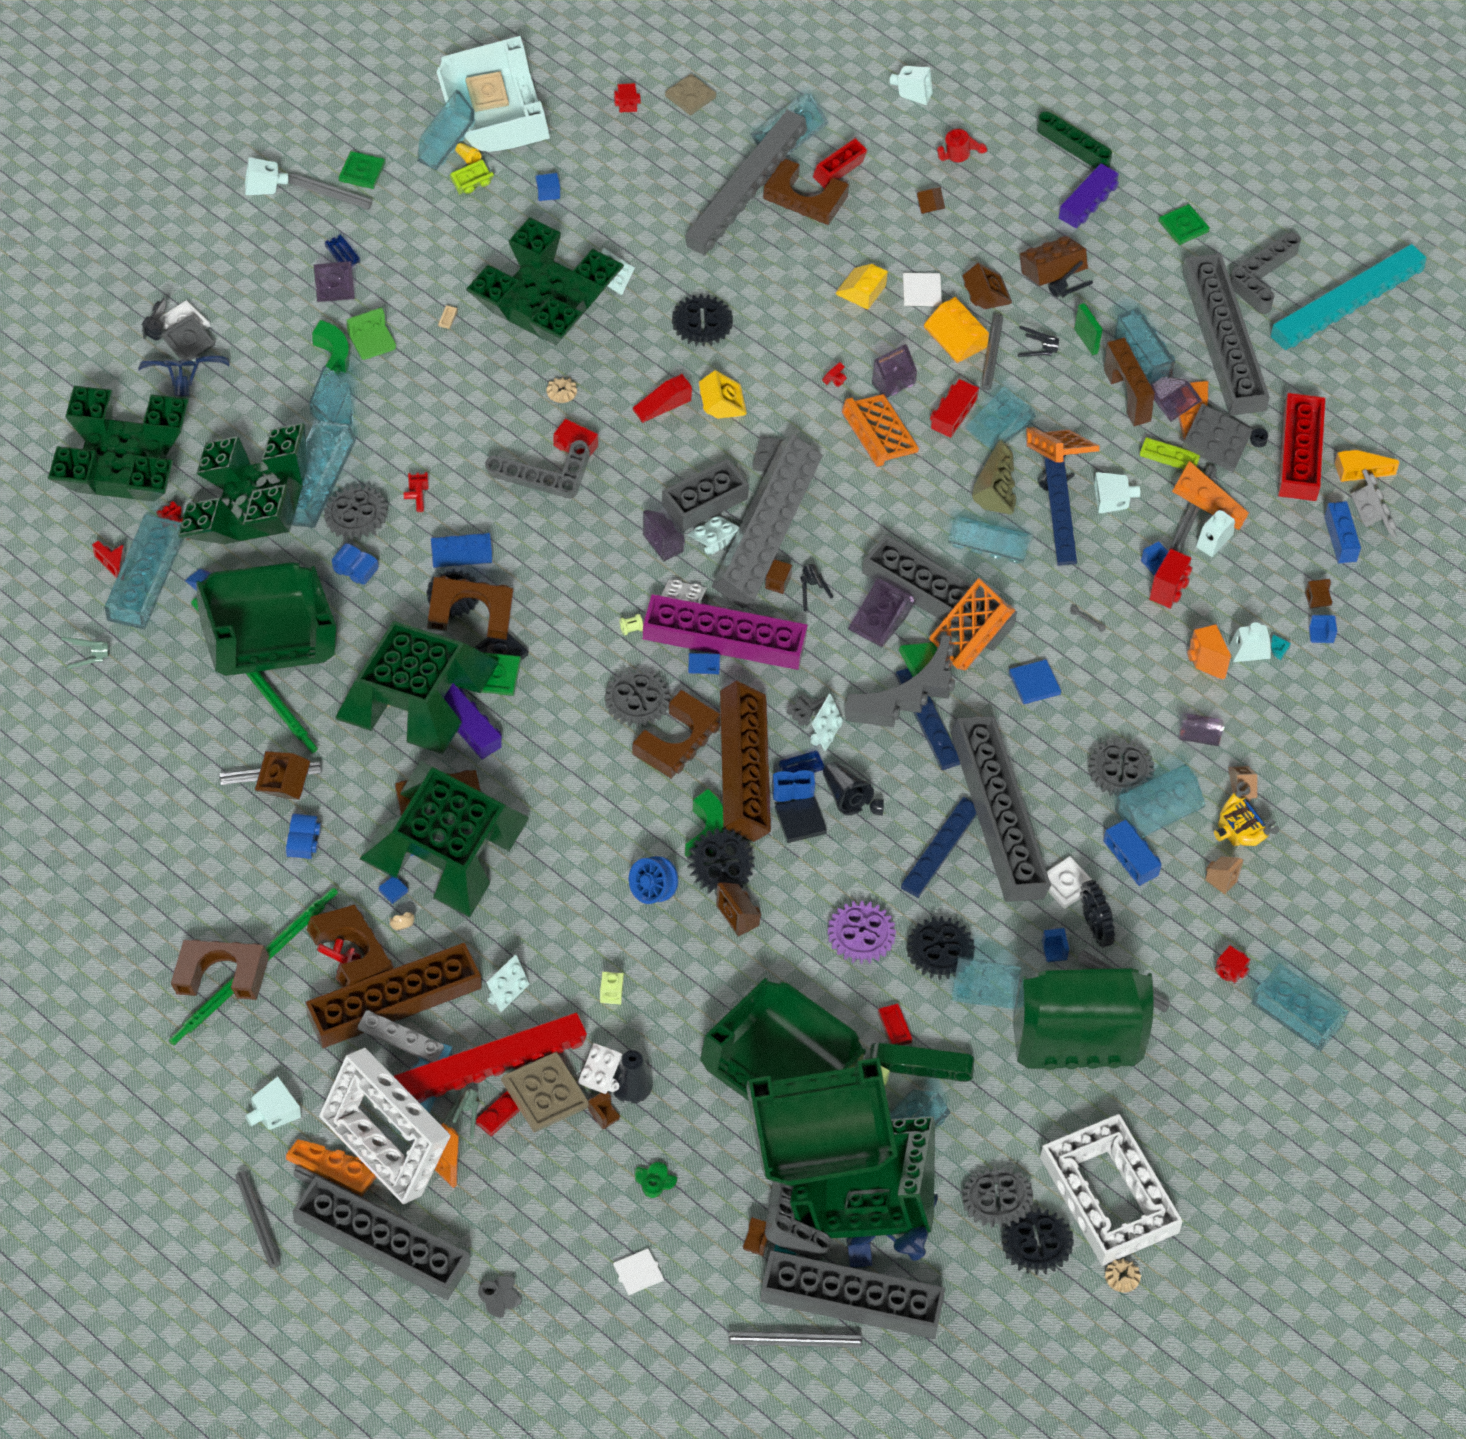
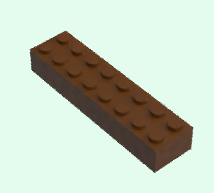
M736 680L720 690L723 826L727 830L735 831L736 834L755 842L771 832L767 701L765 694Z
M464 942L305 1002L306 1012L323 1049L365 1033L358 1030V1025L366 1011L373 1012L395 1022L480 990L481 975Z

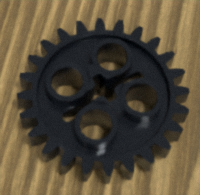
M700 294L699 298H696L695 295H692L691 300L686 297L685 302L679 301V306H675V311H673L672 315L673 330H676L677 336L681 335V340L687 338L688 344L694 341L695 346H697L700 342L705 347V343L708 342L712 346L713 341L719 343L720 338L725 340V336L730 334L733 323L732 311L728 310V305H723V300L717 302V297L710 299L708 294L706 298H703V295ZM700 308L704 310V332L701 331Z
M716 828L713 835L708 830L706 837L701 834L699 836L700 841L695 840L693 842L696 848L691 847L689 849L694 854L687 857L688 860L693 861L687 866V868L694 869L690 876L696 875L697 878L694 883L701 882L700 889L708 887V894L715 890V895L717 896V884L721 882L738 884L742 889V883L747 884L749 882L747 877L753 875L749 869L755 867L754 864L750 863L755 857L748 855L752 848L746 849L745 846L748 841L742 843L740 841L742 835L735 838V831L728 835L727 829L724 828L720 834L719 829ZM726 846L732 847L734 851L733 855H728L726 853ZM706 848L713 851V858L707 857L705 854ZM736 858L739 860L738 862H726L724 865H722L721 863L711 864L708 866L703 865L704 862L713 863L719 859L721 861H727ZM729 866H732L737 870L736 876H733L729 873ZM709 869H713L716 871V878H712L709 876Z
M1089 880L1081 883L1080 894L1082 898L1080 900L1083 903V915L1087 925L1089 924L1090 932H1092L1093 938L1096 939V943H1099L1100 947L1110 946L1114 944V936L1116 935L1114 932L1115 927L1112 923L1114 922L1109 903L1106 902V896L1103 895L1102 888L1100 889L1096 881Z
M933 916L930 923L924 919L923 925L917 923L916 929L912 928L911 935L908 936L906 946L908 950L907 957H911V964L916 963L915 970L922 968V975L929 972L931 979L935 974L938 975L939 980H941L942 975L949 979L951 973L958 977V970L964 973L965 967H970V963L974 958L975 946H973L974 939H970L971 932L965 933L966 926L959 928V921L953 924L951 923V918L946 922L943 916H941L940 920L936 921Z
M1037 1208L1036 1213H1033L1031 1210L1025 1218H1019V1223L1013 1221L1010 1227L1007 1225V1228L1003 1229V1251L1006 1252V1259L1011 1258V1265L1018 1263L1019 1271L1025 1267L1027 1274L1032 1269L1035 1271V1275H1038L1039 1270H1042L1046 1275L1048 1268L1055 1272L1056 1265L1063 1267V1260H1069V1254H1072V1246H1074V1239H1072L1073 1231H1069V1224H1064V1217L1057 1220V1212L1049 1215V1209L1041 1213L1040 1208ZM1033 1225L1036 1226L1039 1244H1041V1253L1043 1257H1040L1038 1252V1243L1035 1239V1232L1032 1227Z

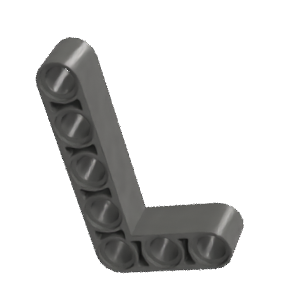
M1294 232L1285 234L1232 270L1230 281L1234 292L1261 314L1269 313L1275 297L1274 293L1259 280L1298 254L1301 242L1300 235Z
M575 441L571 445L562 474L499 456L487 458L485 466L489 475L493 478L564 498H574L579 491L590 457V451L584 441ZM578 449H585V452L583 454H576V451ZM493 464L500 465L498 469L491 470ZM572 467H579V470L577 472H570V469ZM512 469L518 470L515 475L509 474ZM530 474H536L534 480L527 479ZM549 479L555 480L552 485L545 484ZM567 484L573 485L571 490H564Z
M773 1181L765 1227L766 1238L772 1243L806 1258L819 1260L832 1245L830 1237L824 1232L794 1220V1213L790 1204L793 1186Z

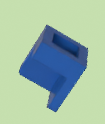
M557 173L535 176L538 188V201L560 199V184Z
M1158 541L1143 549L1141 562L1155 576L1168 551Z
M1312 615L1308 626L1310 642L1334 643L1337 635L1335 615Z
M689 653L688 673L719 674L720 654Z
M1065 928L1044 930L1042 944L1046 961L1067 960L1069 946Z

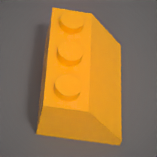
M956 297L940 304L924 324V328L956 363L987 348L989 332Z

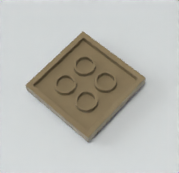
M557 1052L503 1075L501 1078L502 1083L534 1133L588 1108V1100Z

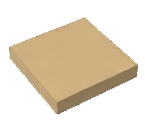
M501 71L465 78L473 112L509 106Z

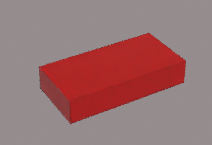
M899 1004L879 1008L878 1015L889 1043L895 1045L912 1043V1037Z

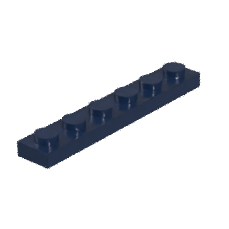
M1064 455L1063 462L1057 463L1044 457L1057 566L1077 564Z
M908 668L896 671L895 676L900 685L913 678ZM928 696L926 706L923 705L922 712L913 713L941 771L959 766L960 761L957 752Z
M965 797L961 799L901 884L902 890L917 898L921 896L977 816L972 801Z

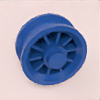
M665 857L643 858L636 861L630 869L629 887L634 897L642 903L653 904L667 901L677 890L678 874L671 861Z

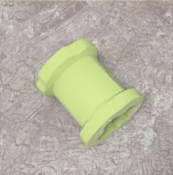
M640 614L627 619H619L620 628L624 636L629 632L643 631V621Z

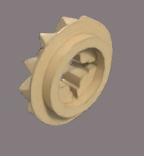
M562 376L561 379L554 378L553 381H549L547 395L554 402L566 403L575 398L577 394L576 383H573L570 378L566 380ZM565 387V390L562 389L558 392V388Z
M1123 1258L1117 1261L1114 1260L1107 1266L1105 1279L1108 1285L1115 1291L1130 1292L1140 1283L1139 1267H1136L1133 1261L1129 1262ZM1127 1270V1277H1123L1119 1281V1272L1122 1273Z

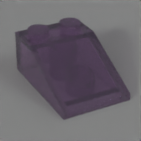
M877 578L848 630L882 648L907 618L916 601L911 595Z

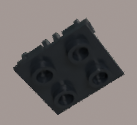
M165 298L161 302L157 301L152 309L154 312L150 317L147 316L143 320L142 331L144 340L147 336L155 341L161 339L162 325L158 320L166 310Z

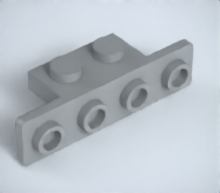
M1364 469L1362 472L1368 485L1351 493L1362 522L1368 527L1383 519L1388 532L1394 538L1397 536L1395 533L1397 526L1392 518L1389 519L1388 514H1390V510L1387 504L1382 502L1384 496L1381 490L1375 486L1378 482L1373 473L1369 474Z
M370 1011L365 1012L358 1025V1030L431 1063L438 1060L444 1049L443 1044Z

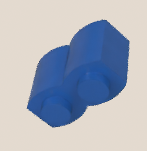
M347 543L332 558L334 571L339 575L349 576L355 583L365 585L379 569L376 558L368 553L361 552L356 547Z
M801 770L795 773L781 771L773 774V800L786 802L792 799L802 800L814 797V772Z
M292 814L286 844L287 857L312 859L313 853H317L318 841L315 839L316 835L321 833V823H318L317 816Z

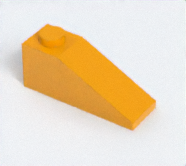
M1359 450L1338 452L1335 460V467L1341 482L1365 479L1362 472L1364 469L1369 474L1373 473L1375 477L1396 475L1399 461L1396 459Z

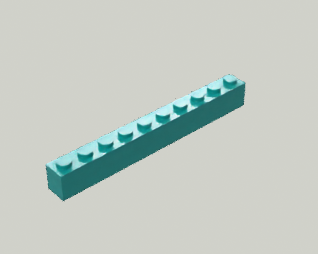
M1413 244L1405 247L1273 324L1270 337L1285 351L1297 346L1299 342L1311 338L1318 331H1323L1328 325L1338 322L1345 315L1352 314L1355 309L1367 305L1372 299L1379 298L1388 290H1393L1401 282H1406L1413 275L1420 274L1425 268L1427 257Z

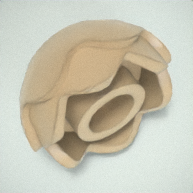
M406 912L401 916L396 915L393 918H389V925L396 931L413 926L415 916L412 912Z

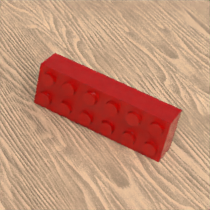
M1287 393L1283 415L1278 497L1317 501L1321 485L1325 397Z

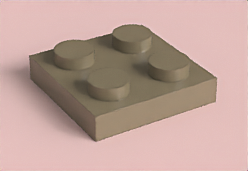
M690 74L665 91V97L691 116L714 100L716 92Z

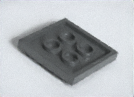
M1202 403L1182 447L1233 473L1253 429Z

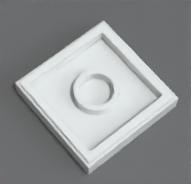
M903 273L904 306H940L942 303L940 273Z
M187 300L163 314L158 320L162 325V329L167 331L192 314L204 329L210 327V322Z
M1070 856L1047 871L1051 883L1048 892L1064 909L1082 898L1080 894L1081 883L1092 880Z

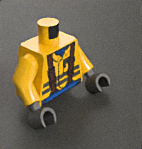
M1242 781L1237 784L1238 792L1233 793L1224 804L1220 812L1219 828L1214 830V836L1218 841L1228 838L1233 846H1257L1269 837V833L1277 834L1279 827L1275 826L1271 829V826L1276 821L1269 819L1264 823L1247 799L1241 798L1242 795H1248L1251 791L1250 787H1247L1245 791H1241L1242 786L1245 785V782Z

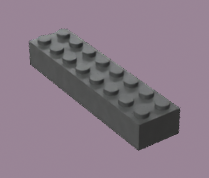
M887 534L865 557L863 562L862 574L941 621L948 616L972 586L970 583ZM977 589L976 598H983L984 592ZM985 600L976 601V612L985 611ZM989 600V611H994L1000 604L996 600ZM972 602L965 603L963 606L964 613H972ZM1017 611L1011 615L986 647L994 651L1015 626ZM985 614L976 615L977 626H982L985 623ZM964 616V627H972V616ZM954 617L951 620V627L959 628V617ZM964 630L966 636L973 637L972 630Z
M317 1176L314 1177L292 1211L295 1224L447 1301L470 1266V1255L468 1252Z
M770 1251L761 1289L760 1302L936 1339L946 1288Z

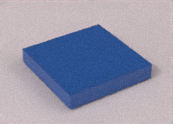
M1047 659L1009 669V675L1023 705L1061 695V689Z

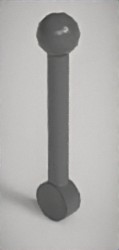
M1071 607V614H1077L1098 627L1099 631L1106 629L1104 624H1099L1078 611V607Z

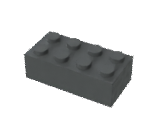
M726 459L663 490L662 506L680 529L685 531L747 500L749 484L733 464Z

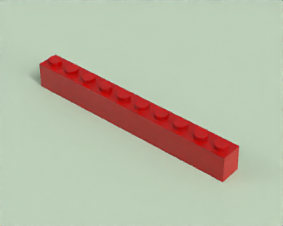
M576 1012L408 1070L393 1077L419 1103H422L429 1097H440L449 1090H460L466 1084L472 1082L480 1083L486 1077L492 1075L500 1076L506 1070L512 1068L514 1070L519 1069L526 1063L535 1062L555 1052L559 1055L566 1049H577L583 1045L587 1033Z

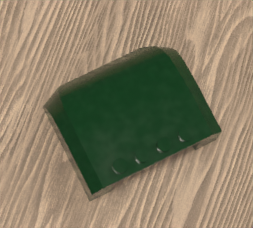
M295 562L213 572L208 575V579L202 582L196 581L200 622L216 672L229 676L325 663L335 655L336 623L315 566L305 568L300 567V563Z
M1121 968L1045 970L1038 972L1037 977L1027 979L1026 976H1023L1013 1022L1017 1062L1028 1069L1045 1068L1047 1070H1054L1056 1068L1076 1069L1088 1067L1096 1069L1098 1067L1118 1068L1120 1066H1135L1145 1057L1152 1028L1154 1010L1152 973L1142 975L1139 974L1137 969Z
M764 978L705 1035L700 1061L709 1073L749 1101L746 1088L749 1079L770 1076L771 1081L852 1068L857 1061L863 1060L866 1049H863L859 1037L853 1029L790 984L785 982L778 984L767 981L768 978Z
M879 1057L857 1061L852 1068L771 1081L770 1076L749 1079L746 1084L759 1159L763 1174L768 1180L793 1186L874 1172L898 1156Z

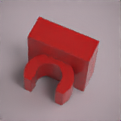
M839 362L827 372L822 381L826 385L833 381L834 385L839 388L847 379L841 373L845 366Z

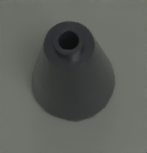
M837 761L830 762L824 767L823 776L840 812L844 815H854L862 811L861 807L865 803L869 805L874 796V789L869 782Z
M630 1050L625 1052L613 1076V1079H616L619 1083V1089L612 1093L619 1101L639 1103L650 1095L653 1087V1078L642 1055L638 1051Z

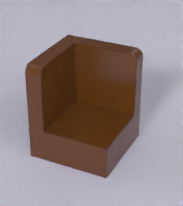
M941 187L917 192L922 214L945 209Z
M773 560L766 575L765 589L784 594L792 576V565L779 560Z
M1330 579L1308 581L1305 596L1309 608L1332 606L1333 602L1329 592L1331 586Z
M608 1091L606 1094L600 1093L588 1101V1111L602 1130L620 1120V1115L611 1105V1095Z
M751 1218L743 1250L764 1256L769 1242L765 1235V1221Z

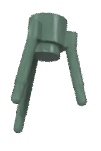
M61 637V640L73 642V645L91 647V655L96 657L67 665L68 669L95 662H103V658H108V642Z
M463 1088L460 1095L456 1097L442 1124L448 1122L455 1110L456 1112L452 1119L453 1123H456L462 1110L469 1111L472 1109L470 1138H474L476 1114L479 1102L476 1101L477 1093L472 1089Z

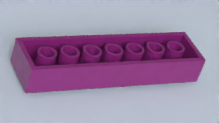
M652 594L643 623L642 640L799 670L807 639L808 625Z

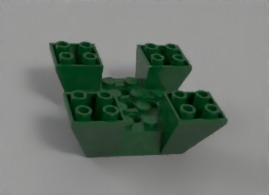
M529 217L509 239L510 247L520 266L515 275L512 277L487 264L466 288V291L493 314L557 346L621 271L624 264L592 248L577 267L571 270L554 261L561 232Z
M74 385L65 417L85 442L83 449L57 446L48 479L77 493L156 501L166 493L173 460L165 458L182 431L189 399L150 394L143 423L113 420L112 390Z
M298 423L270 429L261 459L263 462L256 464L250 463L238 436L206 442L197 474L221 488L223 493L221 498L187 504L178 536L180 538L225 545L290 532L307 472L305 424Z
M393 621L355 679L335 718L336 720L372 731L388 705L408 711L407 743L444 754L462 724L444 699L450 686L454 683L455 686L481 694L499 663L497 660L463 642Z
M420 760L400 793L411 800L402 816L379 826L361 855L360 860L395 879L399 876L411 854L443 870L433 899L470 918L490 885L478 860L480 853L488 841L510 852L528 822L529 817Z

